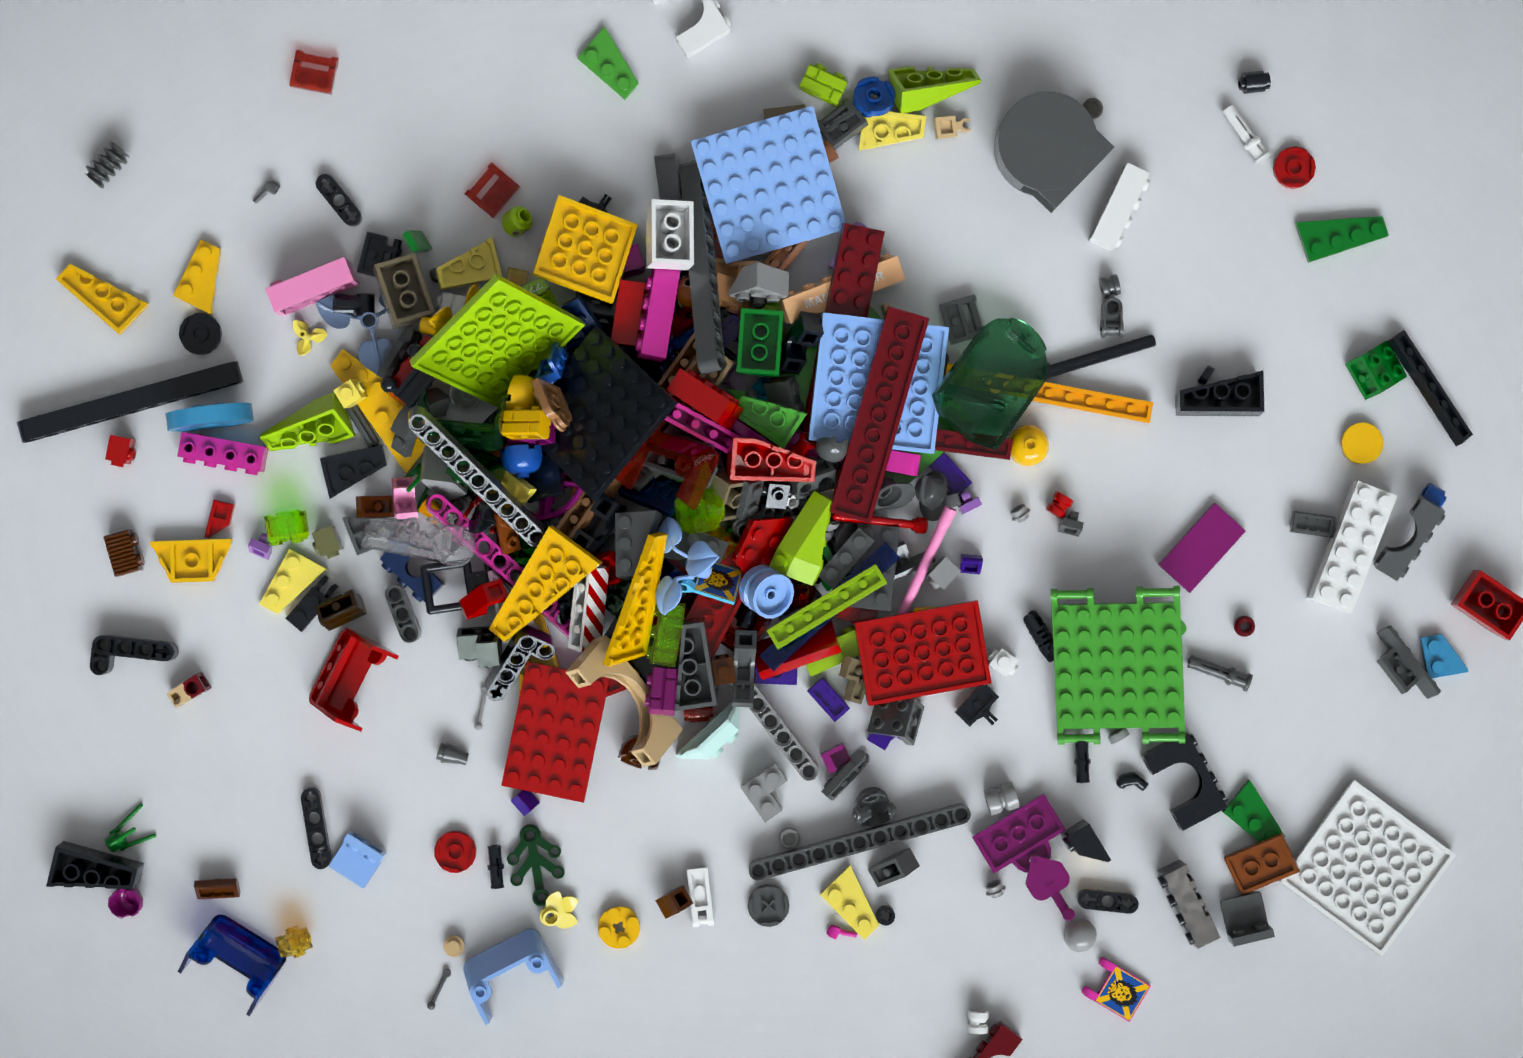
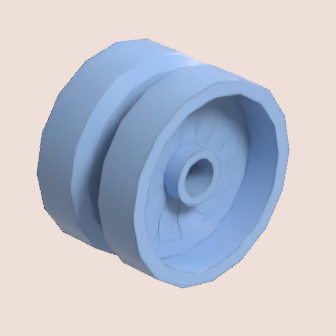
M758 565L744 574L740 581L739 596L743 604L764 618H775L782 615L789 608L793 601L794 589L789 578L768 565Z

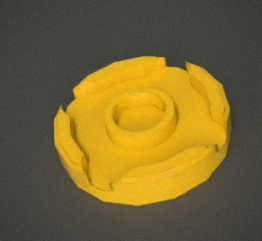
M1366 422L1355 423L1349 426L1343 432L1340 440L1344 456L1349 461L1357 464H1366L1376 460L1384 446L1380 431L1374 425Z

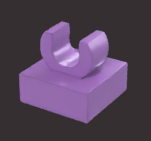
M968 491L960 494V498L964 503L958 507L961 514H965L982 505L979 497L972 500Z
M262 533L259 540L251 538L248 544L249 552L269 560L272 554V549L269 545L271 541L269 539L270 536Z

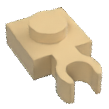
M955 116L934 118L935 140L958 137L957 131L961 133L969 132L971 128L965 129L963 122H968L970 119L964 118L956 122Z

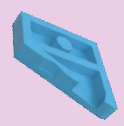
M1442 634L1419 637L1425 671L1431 678L1468 672V668Z

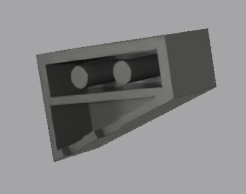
M657 510L615 513L616 577L622 580L633 579L649 534L657 533L659 523L662 521L664 514Z

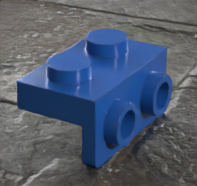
M558 342L553 343L549 357L540 361L535 379L540 378L553 384L562 377L567 353L563 347H560Z

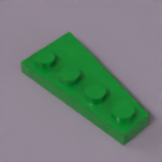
M1383 216L1295 223L1308 263L1389 236Z

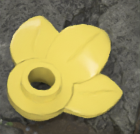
M559 891L553 892L547 897L545 907L540 911L539 917L541 922L547 926L556 925L561 929L574 926L578 921L571 912L576 907L578 899L573 896L562 897ZM550 912L553 913L551 917L546 916Z

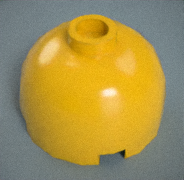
M518 374L512 378L507 393L511 395L510 402L506 401L507 410H513L514 406L524 407L526 410H531L532 406H541L533 394L534 388L531 383L535 380L533 377Z
M1034 425L1017 427L1008 438L1013 439L1010 457L1021 466L1039 464L1045 459L1049 451L1047 435L1041 428Z

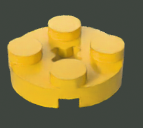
M626 906L612 907L606 910L600 917L598 933L603 942L609 947L616 949L627 948L636 941L639 935V919L636 913ZM619 922H622V927H624L625 930L619 931L618 933L615 931L616 928L613 927L614 923L618 924Z

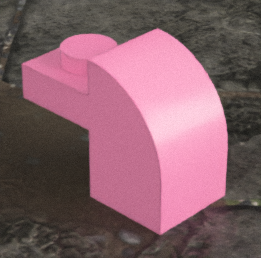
M412 477L391 478L393 509L397 521L409 522L418 519L415 487L410 492L406 491L413 482Z

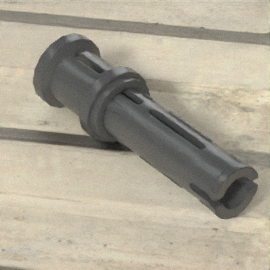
M1191 655L1187 668H1192L1224 680L1226 685L1230 686L1232 684L1243 688L1245 692L1249 689L1253 674H1244L1236 671L1234 667L1228 669L1194 655Z

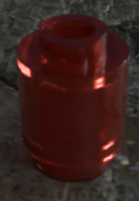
M713 706L683 710L684 721H690V723L709 722L710 717H714Z

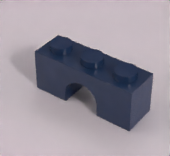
M396 541L380 558L383 562L381 566L389 573L393 571L398 576L396 580L404 588L408 586L414 591L412 596L420 603L422 601L425 602L422 577H414L408 571V563L415 555L401 541ZM429 572L434 596L445 583L433 572Z

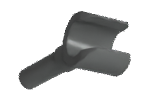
M275 181L266 182L264 189L253 199V202L257 204L268 192L275 195L280 185Z

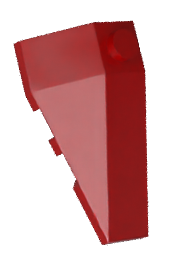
M732 438L726 461V474L730 480L815 481L816 460L756 438Z

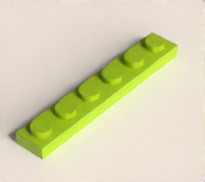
M875 564L766 631L777 649H780L887 584V581Z

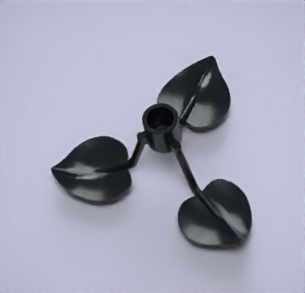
M468 487L467 494L463 496L466 498L470 496L474 500L475 493L470 491ZM484 500L476 506L469 521L468 529L472 534H478L487 529L490 530L489 528L493 526L496 533L495 525L497 523L494 519L492 508ZM457 519L452 521L450 524H455L457 522ZM446 529L443 538V548L445 554L456 551L462 542ZM463 529L462 534L465 537V530Z

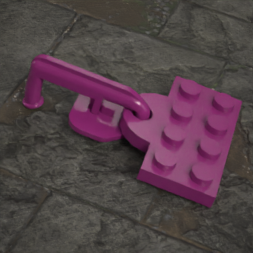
M1044 794L972 837L993 873L1012 863L1017 869L1027 873L1025 884L1035 899L1043 901L1052 897L1063 918L1067 921L1074 919V910L1068 907L1059 892L1068 886L1070 882L1069 874L1061 862L1050 859L1051 847L1048 842L1066 831Z

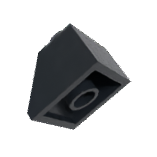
M1084 819L1062 832L1065 836L1062 840L1071 852L1074 851L1080 856L1104 862L1111 861L1094 830Z

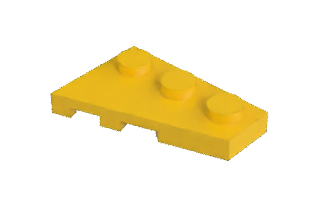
M200 240L173 296L212 315L221 249Z

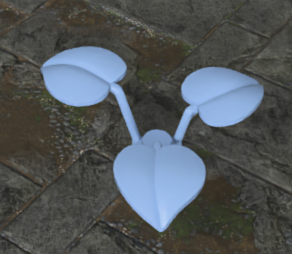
M667 517L662 522L658 532L668 534L665 553L673 549V551L688 559L686 564L688 575L677 576L674 579L670 576H665L659 582L656 589V604L662 615H666L669 611L673 610L680 602L682 587L678 583L679 580H693L694 577L708 578L712 572V565L720 558L704 541H696L690 547L688 554L679 550L676 545L682 539V530L679 523L672 517Z

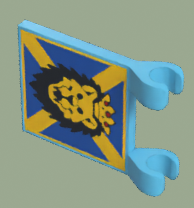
M714 563L708 578L697 577L695 583L691 579L681 580L680 585L684 593L693 592L734 605L742 573L739 569Z

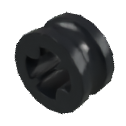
M886 905L879 907L876 912L877 921L884 926L892 924L895 920L893 909ZM882 911L891 912V915H889L891 918L888 921L880 919Z

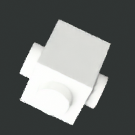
M1001 647L997 650L994 649L988 656L989 666L1004 677H1007L1008 674L1012 676L1018 668V665H1016L1018 660Z

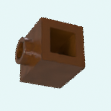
M684 885L669 891L655 900L665 919L680 913L693 904Z

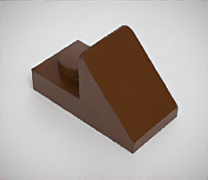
M357 496V518L395 517L392 496Z

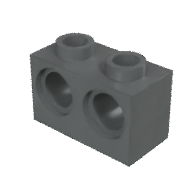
M822 458L815 459L814 482L788 481L792 486V494L796 500L811 496L814 491L820 493L835 487L836 469L831 462Z

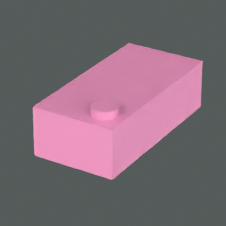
M342 257L283 282L282 280H276L270 283V287L265 290L274 312L283 317L315 304L318 300L332 294L342 293L357 287L360 283L351 262Z

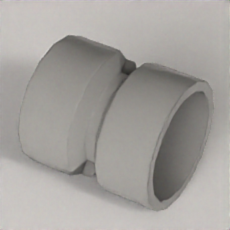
M1012 782L1001 784L999 789L991 787L983 790L991 816L1000 814L1003 808L1008 811L1020 808Z

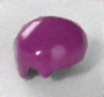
M137 888L116 889L108 898V907L111 913L120 919L127 916L133 917L142 909L143 897Z

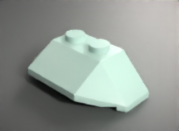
M731 701L676 753V756L683 759H709L712 756L715 759L723 751L721 747L726 742L731 744L739 736L737 732L739 731L740 707H732Z

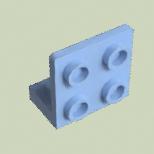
M351 830L344 838V843L329 864V867L361 888H365L387 853Z

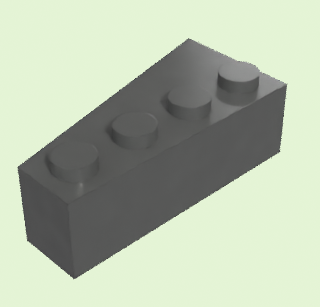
M705 617L683 620L675 711L717 705L718 697Z

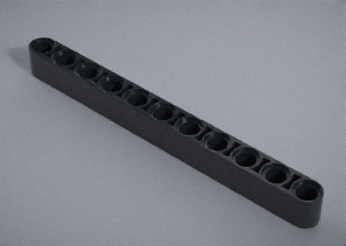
M233 361L18 421L17 426L22 443H28L237 385L244 381L238 361Z

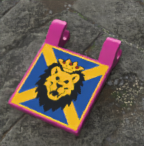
M1101 957L1098 963L1101 967L1110 971L1098 993L1087 986L1083 987L1081 993L1130 1022L1151 985L1115 965L1108 959Z

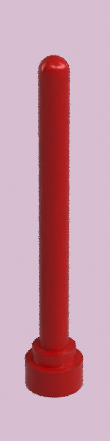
M834 513L832 514V518L834 520L869 524L866 522L837 515ZM872 516L870 523L910 528L917 534H925L928 529V520L925 517L905 520Z

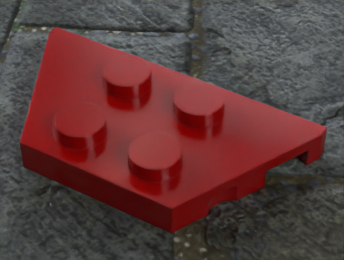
M783 516V518L768 517L762 520L758 518L749 519L732 556V560L740 567V572L743 576L755 566L770 565L777 547L788 532L793 518Z

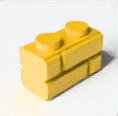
M514 406L513 410L504 411V423H502L501 429L503 436L509 439L549 438L551 420L545 415L542 407L532 406L531 410H526L524 407Z

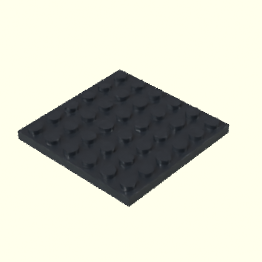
M596 325L566 361L562 377L553 383V385L561 388L571 412L572 421L569 422V426L563 432L556 428V442L540 446L592 500L597 501L678 402L607 333Z

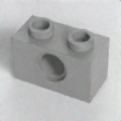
M942 557L926 573L928 577L926 581L934 589L940 588L944 590L961 570L947 557Z

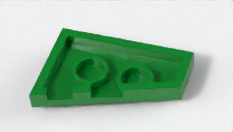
M1249 779L1229 802L1227 808L1222 811L1258 842L1282 832Z

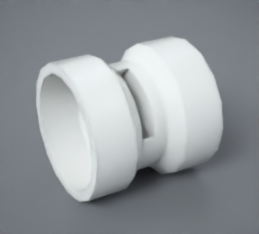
M982 1009L968 1010V1018L970 1019L968 1033H989V1026L987 1025L989 1011Z

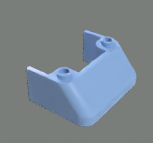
M526 929L469 958L465 962L463 971L470 996L485 1025L489 1024L492 1019V1015L485 1003L490 998L492 992L488 981L525 962L528 969L533 973L538 974L548 970L557 988L562 986L564 980L540 933L536 929Z

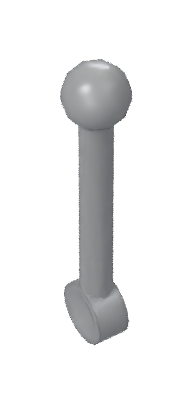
M486 687L481 688L480 709L477 722L474 724L476 730L482 729L481 720L487 695Z

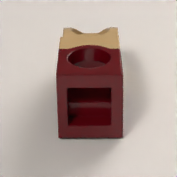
M200 672L169 691L167 695L174 707L178 708L210 690L212 687L203 672Z

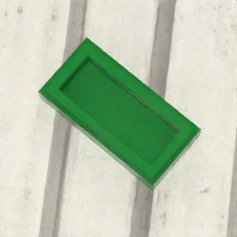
M408 230L403 233L402 236L412 252L427 253L432 249L422 231Z

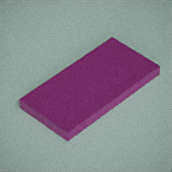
M1213 503L1158 566L1188 593H1191L1246 530L1216 503Z

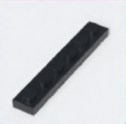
M1403 330L1389 339L1387 342L1455 446L1465 442L1473 435L1406 331Z

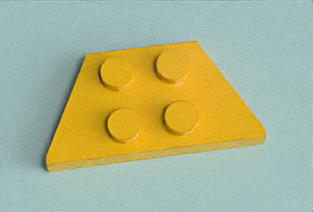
M233 539L151 541L150 546L156 552L158 560L165 569L171 583L210 582L216 580L233 543Z

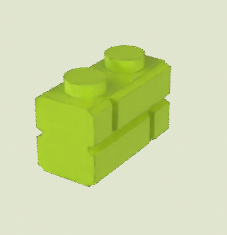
M810 64L799 86V90L837 107L848 84V81L845 80L846 77L837 72H834V74L827 72V68L821 64Z

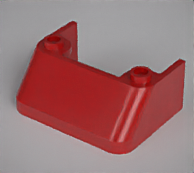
M343 629L309 694V703L332 721L361 732L363 728L354 722V719L358 716L359 709L358 704L353 700L371 664L380 665L387 656L398 659L399 656L387 647L351 629Z

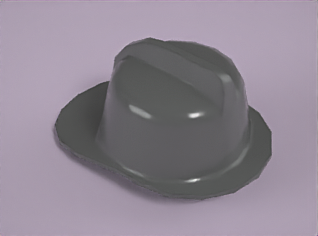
M932 471L927 475H923L917 481L915 495L919 500L920 511L923 517L929 521H937L946 506L947 479L942 472Z
M889 477L883 478L875 510L900 508L907 505L915 496V487L908 483H897Z

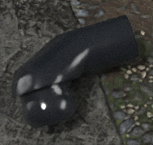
M1135 772L1121 774L1116 780L1117 786L1121 789H1124L1126 786L1135 785L1141 791H1144L1149 784Z

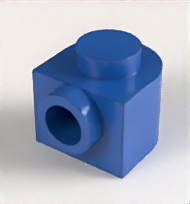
M1431 482L1426 485L1421 493L1440 506L1444 504L1447 498L1444 496L1445 491Z

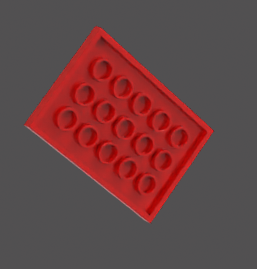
M978 600L853 622L868 706L991 684Z
M527 661L501 786L584 803L610 678L599 677L591 685L578 688L565 673L568 669Z

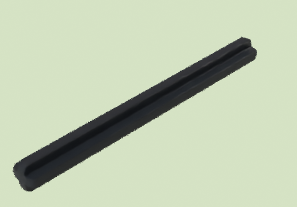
M1148 335L1035 370V376L1038 381L1155 347L1156 340L1153 335Z

